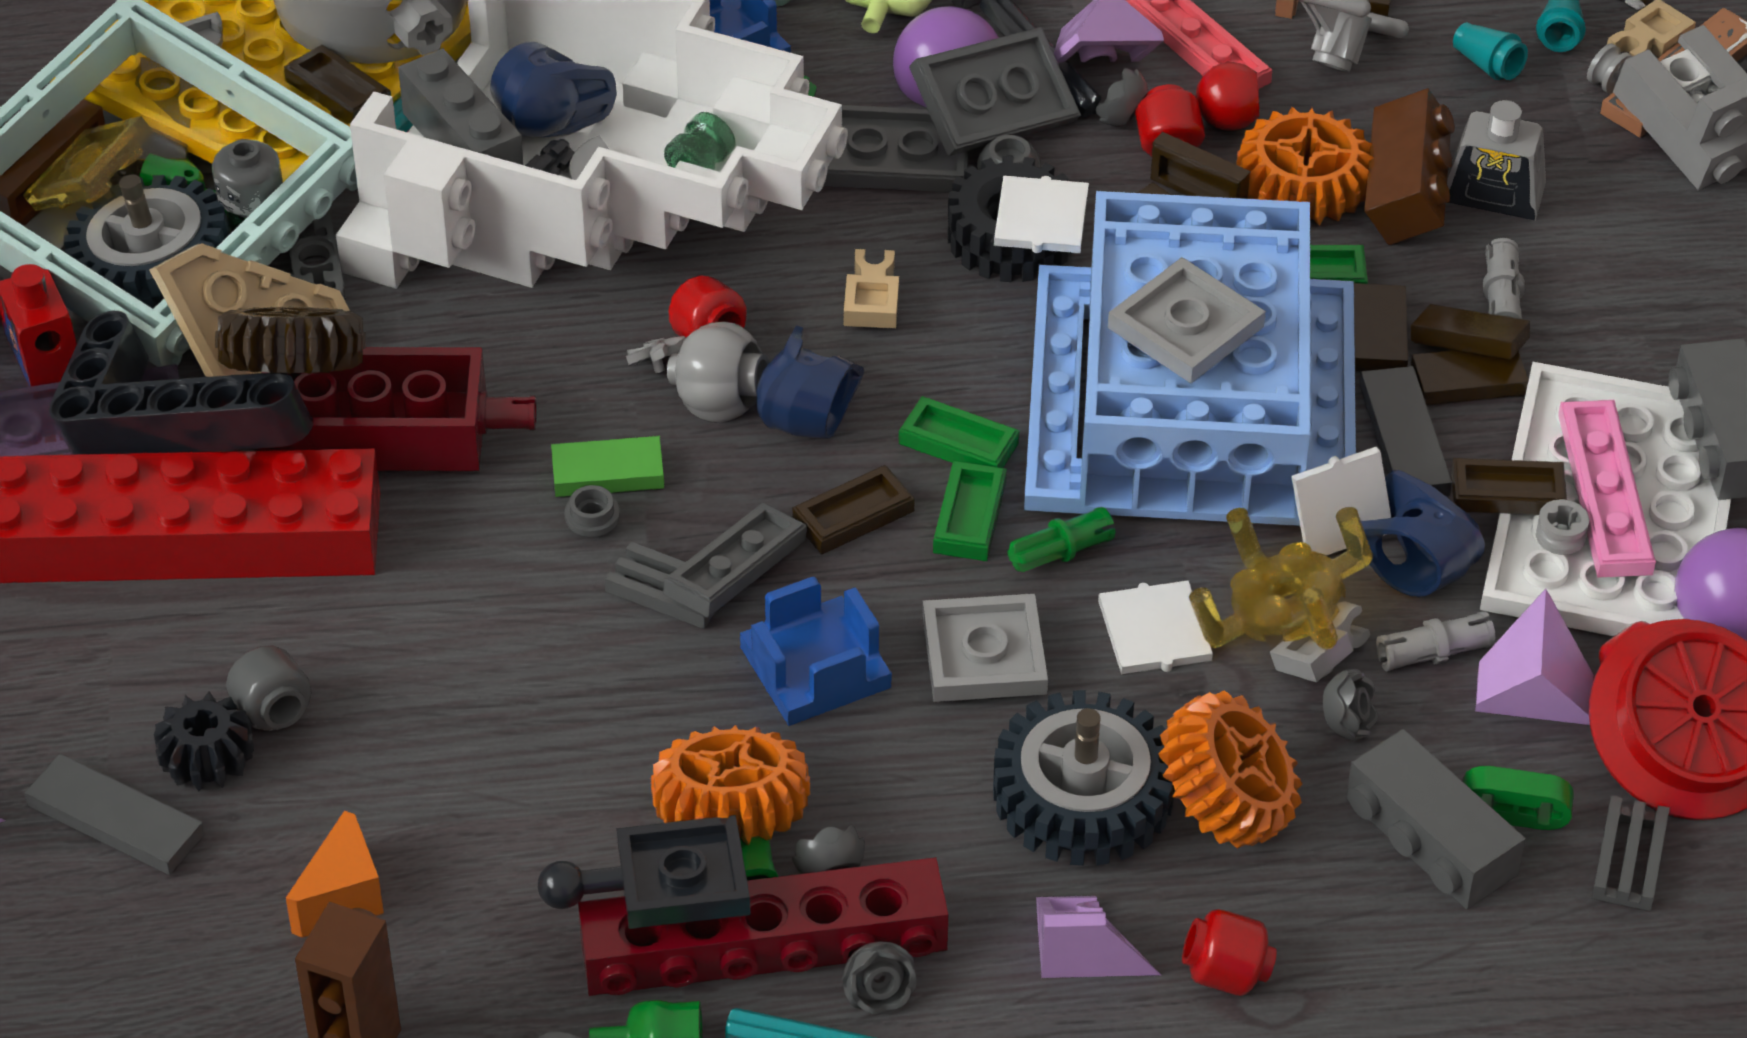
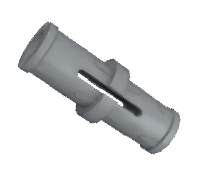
M1508 238L1494 239L1491 241L1492 246L1488 244L1485 250L1487 275L1483 279V293L1489 303L1488 314L1522 319L1520 299L1524 295L1525 280L1519 272L1518 244Z
M1486 611L1443 622L1438 618L1426 620L1423 622L1424 626L1378 636L1376 639L1378 659L1380 662L1385 661L1382 663L1385 671L1432 660L1434 664L1447 662L1450 655L1492 647L1496 639L1494 625L1492 621L1484 623L1490 617Z

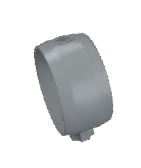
M392 0L273 1L285 30L305 48L312 51L318 46L324 45L348 62L372 64L404 60L440 50L441 43L448 39L459 27L465 14L468 0H402L401 4L392 11L386 10ZM395 33L401 41L398 44H391L387 42V39Z

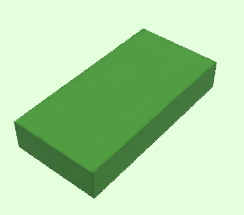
M660 436L551 444L555 497L571 496L577 489L588 485L601 486L610 493L664 488Z

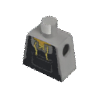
M1507 100L1497 101L1491 106L1490 114L1479 111L1470 114L1453 156L1452 167L1448 171L1447 185L1450 193V201L1448 203L1536 221L1546 185L1543 128L1538 123L1521 120L1522 110L1518 104Z

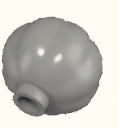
M730 322L709 323L687 336L679 353L671 354L667 364V378L671 385H676L679 397L693 415L710 422L723 423L740 417L756 404L758 383L763 370L769 364V359L765 354H762L757 341L743 327Z

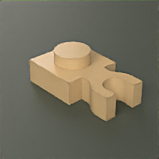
M1655 0L1628 18L1624 31H1619L1609 37L1607 44L1613 43L1620 48L1621 52H1629L1632 56L1649 49L1654 55L1660 57L1678 43L1681 34L1695 29L1696 22L1662 0Z
M855 249V274H847L844 326L896 328L899 276H894L895 251L885 250L883 262L870 264L865 261V249Z

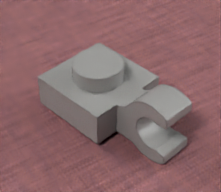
M1343 601L1336 604L1320 624L1311 621L1304 622L1270 651L1275 669L1313 682H1318L1321 678L1330 674L1337 664L1354 651L1353 648L1362 646L1370 637L1369 629L1351 625L1353 619L1362 612V607Z

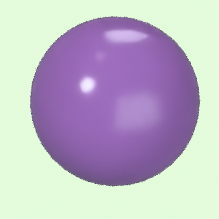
M952 6L938 7L918 15L904 28L894 50V75L900 90L912 101L926 107L909 66L917 58L999 38L985 19L964 8Z
M1730 528L1704 537L1687 552L1677 571L1674 592L1676 591L1677 608L1684 619L1700 620L1721 626L1738 634L1745 640H1747V528Z

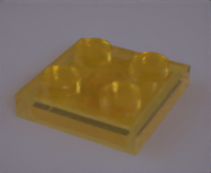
M142 116L85 129L23 194L24 198L35 211L56 206L59 209H64L74 202L86 200L87 203H92L98 200L111 188L112 183L109 179L118 170L130 166L142 155L143 150L140 146L154 131Z

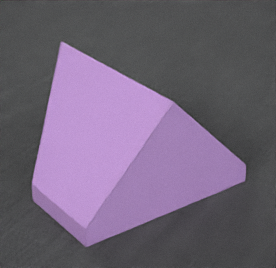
M1093 0L1061 28L1054 55L1057 62H1065L1075 52L1079 53L1081 62H1086L1099 56H1109L1110 62H1115L1117 60L1116 48L1129 52L1131 62L1141 61L1160 45L1164 38L1162 31L1127 1Z
M1546 588L1479 661L1475 711L1590 725L1589 699L1594 674Z
M1096 896L1036 897L1041 978L1161 975L1108 921L1103 908L1099 907V901H1097Z

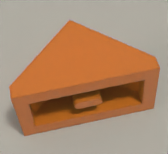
M344 810L286 896L291 932L299 937L309 936L329 902L350 909L362 908L376 916L384 913L379 876L356 815Z

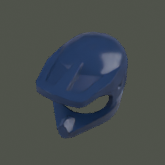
M525 42L510 49L495 67L490 83L491 95L498 110L522 137L544 138L566 135L598 123L609 116L617 96L616 81L609 69L575 63L567 56L538 42Z
M796 325L784 349L763 370L757 387L758 414L763 423L770 429H778L800 437L829 439L839 427L861 383L864 367L838 355L824 357L803 348L802 335L804 328Z
M1401 470L1391 471L1385 477L1391 518L1358 521L1351 529L1349 537L1354 546L1385 583L1409 596H1427L1464 576L1469 568L1478 562L1483 555L1485 542L1479 525L1474 519L1433 486ZM1384 534H1397L1406 555L1405 562L1394 564L1387 558L1382 548V536Z

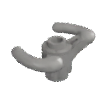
M1298 0L1302 3L1317 30L1311 46V50L1315 51L1312 61L1337 70L1350 72L1352 64H1358L1368 31L1396 38L1405 37L1409 31L1406 21L1371 13V5L1368 0Z

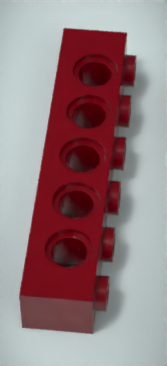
M936 857L748 880L751 915L629 929L625 896L580 901L578 903L580 936L589 996L601 994L623 995L633 990L664 986L678 988L696 982L727 978L742 980L752 975L782 971L803 972L814 967L845 964L856 950L872 942L895 943L903 947L912 957H922L932 952L948 950L949 914Z

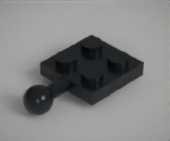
M731 815L728 818L713 817L616 828L620 866L581 870L577 865L569 861H555L547 865L538 878L540 897L547 905L555 909L571 908L578 904L586 894L624 890L629 929L751 915L750 896L736 815Z

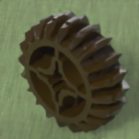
M292 306L239 308L238 310H229L218 317V330L215 331V348H218V361L227 368L238 371L269 372L270 374L329 373L330 371L352 370L363 362V349H366V332H363V318L352 311H344L343 309Z

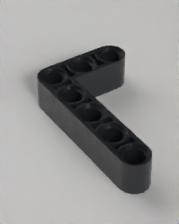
M115 310L95 316L85 326L49 406V414L72 455L208 452L284 447L304 439L312 430L314 422L292 377L287 373H256L141 381L148 365L149 357L127 315L122 311Z

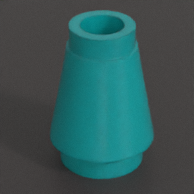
M1549 0L1536 24V33L1545 47L1555 52H1566L1573 49L1583 40L1586 32L1579 0Z
M1466 22L1459 26L1453 37V47L1494 80H1501L1503 78L1506 80L1514 79L1523 70L1528 58L1527 46L1514 33Z

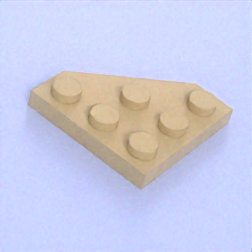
M202 243L194 245L149 269L206 377L262 373L229 369L218 361V348H215V331L218 330V317L229 310L292 306L350 311L340 290L292 277L290 273L252 260H242L222 253L220 249Z

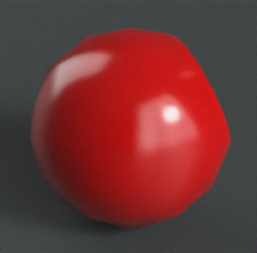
M1227 61L1213 66L1204 73L1197 85L1195 96L1199 100L1201 115L1207 123L1217 129L1236 131L1249 126L1259 118V93L1256 71L1245 64Z

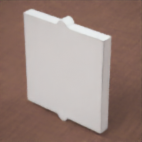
M1003 176L994 246L1032 249L1034 253H1040L1042 250L1080 253L1089 183L1051 180L1049 176H1043L1041 179Z
M1377 447L1341 459L1333 456L1327 464L1291 476L1305 556L1309 561L1344 549L1350 552L1354 551L1356 547L1352 543L1349 533L1358 521L1391 518L1381 452Z
M1188 580L1149 586L1147 583H1140L1138 588L1099 593L1098 602L1121 674L1154 669L1170 672L1174 666L1212 661L1213 653Z

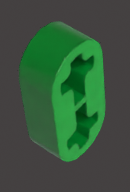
M1478 766L1467 771L1462 779L1464 784L1512 826L1555 830L1569 824L1572 818L1573 787L1561 777L1496 766Z

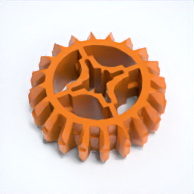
M1291 107L1287 115L1272 111L1268 120L1257 119L1254 128L1246 130L1241 148L1237 153L1236 165L1250 171L1248 199L1310 202V219H1313L1320 226L1325 217L1339 221L1344 212L1355 213L1357 205L1365 201L1369 161L1374 157L1370 155L1372 143L1365 140L1364 130L1353 129L1350 119L1337 121L1334 119L1333 111L1321 115L1316 114L1313 107H1311L1308 113H1299L1295 108Z
M1225 690L1217 694L1209 692L1204 696L1199 695L1174 712L1173 717L1166 721L1167 729L1160 734L1162 744L1165 747L1158 754L1160 759L1168 765V769L1164 772L1163 777L1171 781L1176 790L1172 797L1180 799L1185 805V817L1194 816L1199 822V829L1202 833L1212 831L1219 844L1230 841L1238 849L1245 845L1254 846L1259 842L1264 843L1296 818L1295 809L1302 803L1297 790L1303 785L1301 779L1293 772L1298 762L1288 755L1285 748L1288 741L1281 740L1275 732L1276 723H1268L1263 718L1262 709L1259 706L1249 708L1247 700L1242 695L1233 698Z
M735 725L732 729L719 730L714 726L711 732L704 734L693 731L690 733L689 740L676 739L672 741L671 748L659 752V761L653 764V775H651L653 806L656 807L657 818L664 820V823L713 817L728 818L731 815H736L739 837L747 845L750 844L751 838L754 836L770 840L774 831L785 832L790 830L791 822L803 818V808L808 806V796L811 792L808 765L805 763L804 753L797 750L794 741L782 740L778 732L763 734L760 727L740 730Z

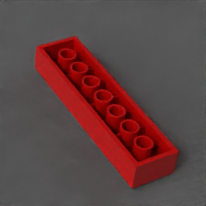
M375 448L0 456V583L375 575L381 494Z

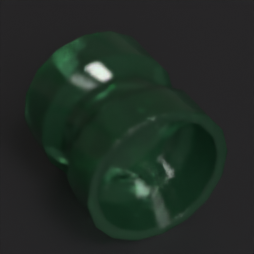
M700 112L686 124L684 133L676 135L666 145L664 158L667 165L673 168L676 167L679 161L714 170L715 163L725 160L733 151L735 137L726 122L717 115L709 112Z

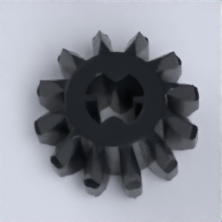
M210 691L200 701H193L185 695L181 708L165 707L164 721L155 724L154 740L157 748L155 751L158 764L162 767L163 772H170V776L174 779L177 786L192 780V784L199 792L206 782L215 781L223 788L226 775L243 776L245 761L253 758L254 741L251 735L252 726L250 718L246 715L245 710H238L232 697L216 702Z

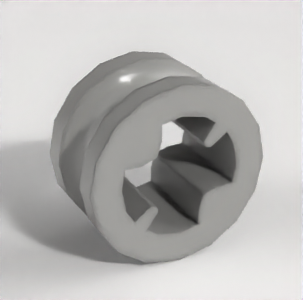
M1613 43L1607 44L1592 60L1587 72L1588 81L1594 85L1601 84L1602 90L1611 95L1625 60L1633 56L1627 52L1621 54L1620 48Z
M1560 499L1550 501L1540 509L1536 538L1545 550L1554 554L1567 555L1579 551L1584 546L1589 516L1581 505L1574 501ZM1558 524L1567 525V530L1558 529Z

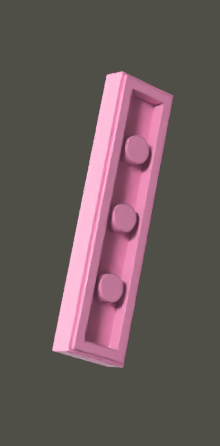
M1615 400L1561 402L1558 414L1579 503L1589 516L1587 537L1597 578L1653 575L1656 561Z

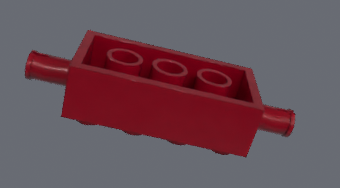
M366 347V349H363V362L352 370L330 371L329 373L288 374L292 377L314 421L313 428L304 439L293 445L258 448V451L375 448L378 471H479L482 436L487 434L488 429L536 430V395H530V397H488L482 347Z

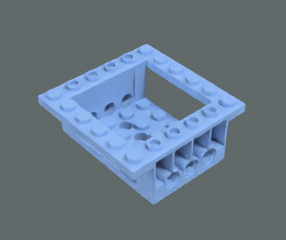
M1096 191L1091 267L1039 265L1024 510L1085 514L1097 507H1104L1110 515L1300 526L1291 476L1327 464L1333 456L1341 459L1356 454L1354 281L1310 279V202ZM1181 257L1266 311L1264 327L1193 383H1189L1108 328V316L1112 309ZM1083 319H1090L1082 458H1076Z

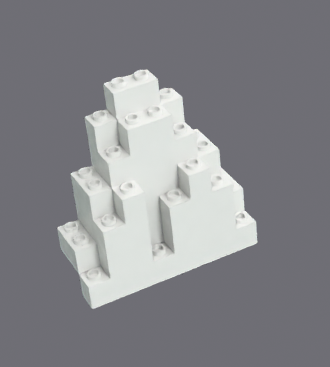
M468 0L472 42L457 64L495 106L496 104L490 91V83L495 67L500 59L510 49L519 44L538 42L567 56L575 63L609 69L616 81L617 96L613 109L604 120L571 134L544 138L521 136L523 165L425 138L414 125L408 133L396 130L393 97L373 91L350 123L359 203L336 234L341 272L397 289L408 271H414L420 260L447 268L455 265L532 288L543 270H549L556 258L585 267L590 264L611 270L621 253H627L634 241L667 249L676 232L684 231L689 219L721 228L725 226L745 232L755 214L763 213L768 201L803 210L813 191L819 192L822 189L829 164L833 158L839 159L847 142L848 131L847 128L842 127V105L808 96L809 80L804 79L803 56L715 33V18L710 16L709 0ZM600 135L609 148L598 147L577 180L570 179V166L564 172L560 170V175L525 166L536 154L540 156V151L551 140L559 141L560 139H565L570 143V148L575 152L582 144Z

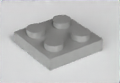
M1181 257L1112 309L1108 316V328L1189 383H1193L1264 327L1266 311Z
M1035 594L923 601V623L933 702L1047 695L1048 676Z

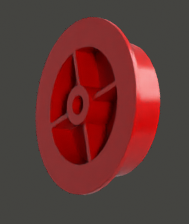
M1691 619L1659 621L1637 629L1626 636L1603 660L1595 675L1590 692V729L1594 744L1605 767L1622 788L1637 800L1645 802L1646 806L1656 811L1658 805L1669 807V816L1689 820H1711L1727 817L1746 810L1747 640L1721 626Z

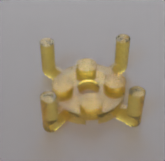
M1346 507L1339 510L1336 514V520L1347 552L1333 560L1324 554L1312 551L1308 544L1302 542L1291 543L1282 548L1278 555L1268 558L1261 550L1247 510L1245 508H1235L1228 512L1226 520L1241 560L1248 569L1239 571L1231 579L1230 586L1233 591L1231 603L1234 614L1223 620L1220 618L1208 588H1197L1190 593L1189 601L1205 641L1210 644V647L1219 648L1243 634L1255 640L1265 642L1267 641L1264 634H1281L1284 642L1296 641L1310 636L1320 648H1333L1338 641V635L1333 624L1334 618L1339 613L1337 603L1341 595L1344 598L1346 595L1343 579L1367 567L1373 558L1357 509ZM1297 593L1296 595H1294V596L1291 597V598H1288V599H1285V598H1284V597L1287 596V595Z

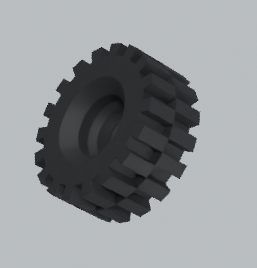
M1002 156V163L995 164L992 158L981 161V170L971 165L964 170V179L957 176L954 180L952 191H949L947 238L948 243H951L952 254L955 258L962 256V266L969 271L977 265L979 266V276L989 279L993 272L1000 274L1001 282H1011V275H1021L1022 282L1033 280L1034 272L1039 271V265H1053L1055 263L1058 266H1063L1067 262L1068 253L1072 254V252L1049 250L1034 253L1032 249L994 246L1003 176L1041 179L1043 176H1049L1051 180L1069 181V178L1064 173L1054 177L1055 167L1046 162L1041 168L1036 167L1034 158L1024 157L1023 163H1013L1014 156Z

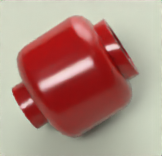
M1166 84L1151 89L1147 92L1145 98L1139 102L1135 110L1141 147L1151 157L1153 141L1162 132L1198 148L1205 139L1199 100L1191 92L1184 90L1178 85Z
M702 275L690 278L679 286L672 296L668 309L669 322L673 331L679 336L685 337L709 323L730 322L744 328L747 320V307L742 296L714 277Z
M1214 909L1204 919L1195 918L1192 922L1184 943L1182 963L1189 966L1191 978L1195 983L1232 995L1244 996L1254 988L1257 981L1266 983L1269 980L1275 965L1277 950L1275 947L1268 945L1267 928L1261 921L1229 911Z

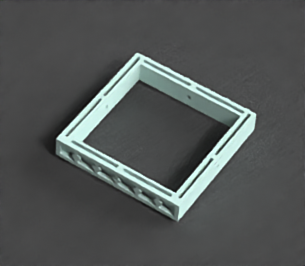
M117 0L0 107V127L8 121L0 128L1 176L130 55L142 53L309 156L295 172L216 247L222 250V253L245 261L252 260L267 266L280 253L290 250L297 241L299 234L314 219L322 218L330 209L332 202L346 188L351 191L358 188L351 130L348 125L143 0ZM0 211L1 266L10 272L25 264H34L49 270L66 308L88 322L95 316L107 311H122L127 315L147 352L148 361L160 369L166 368L169 371L178 366L182 354L190 346L165 299L152 309Z

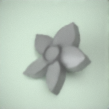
M686 337L655 339L643 343L644 347L629 349L626 356L628 365L639 364L651 357L655 373L663 372L665 367L662 358L671 356L672 353H679Z

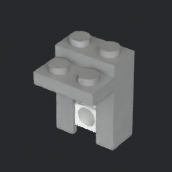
M1704 25L1681 34L1678 43L1685 50L1669 58L1659 61L1648 49L1626 59L1613 90L1618 99L1643 123L1644 129L1697 190L1717 181L1720 184L1726 183L1733 179L1741 170L1747 168V73Z

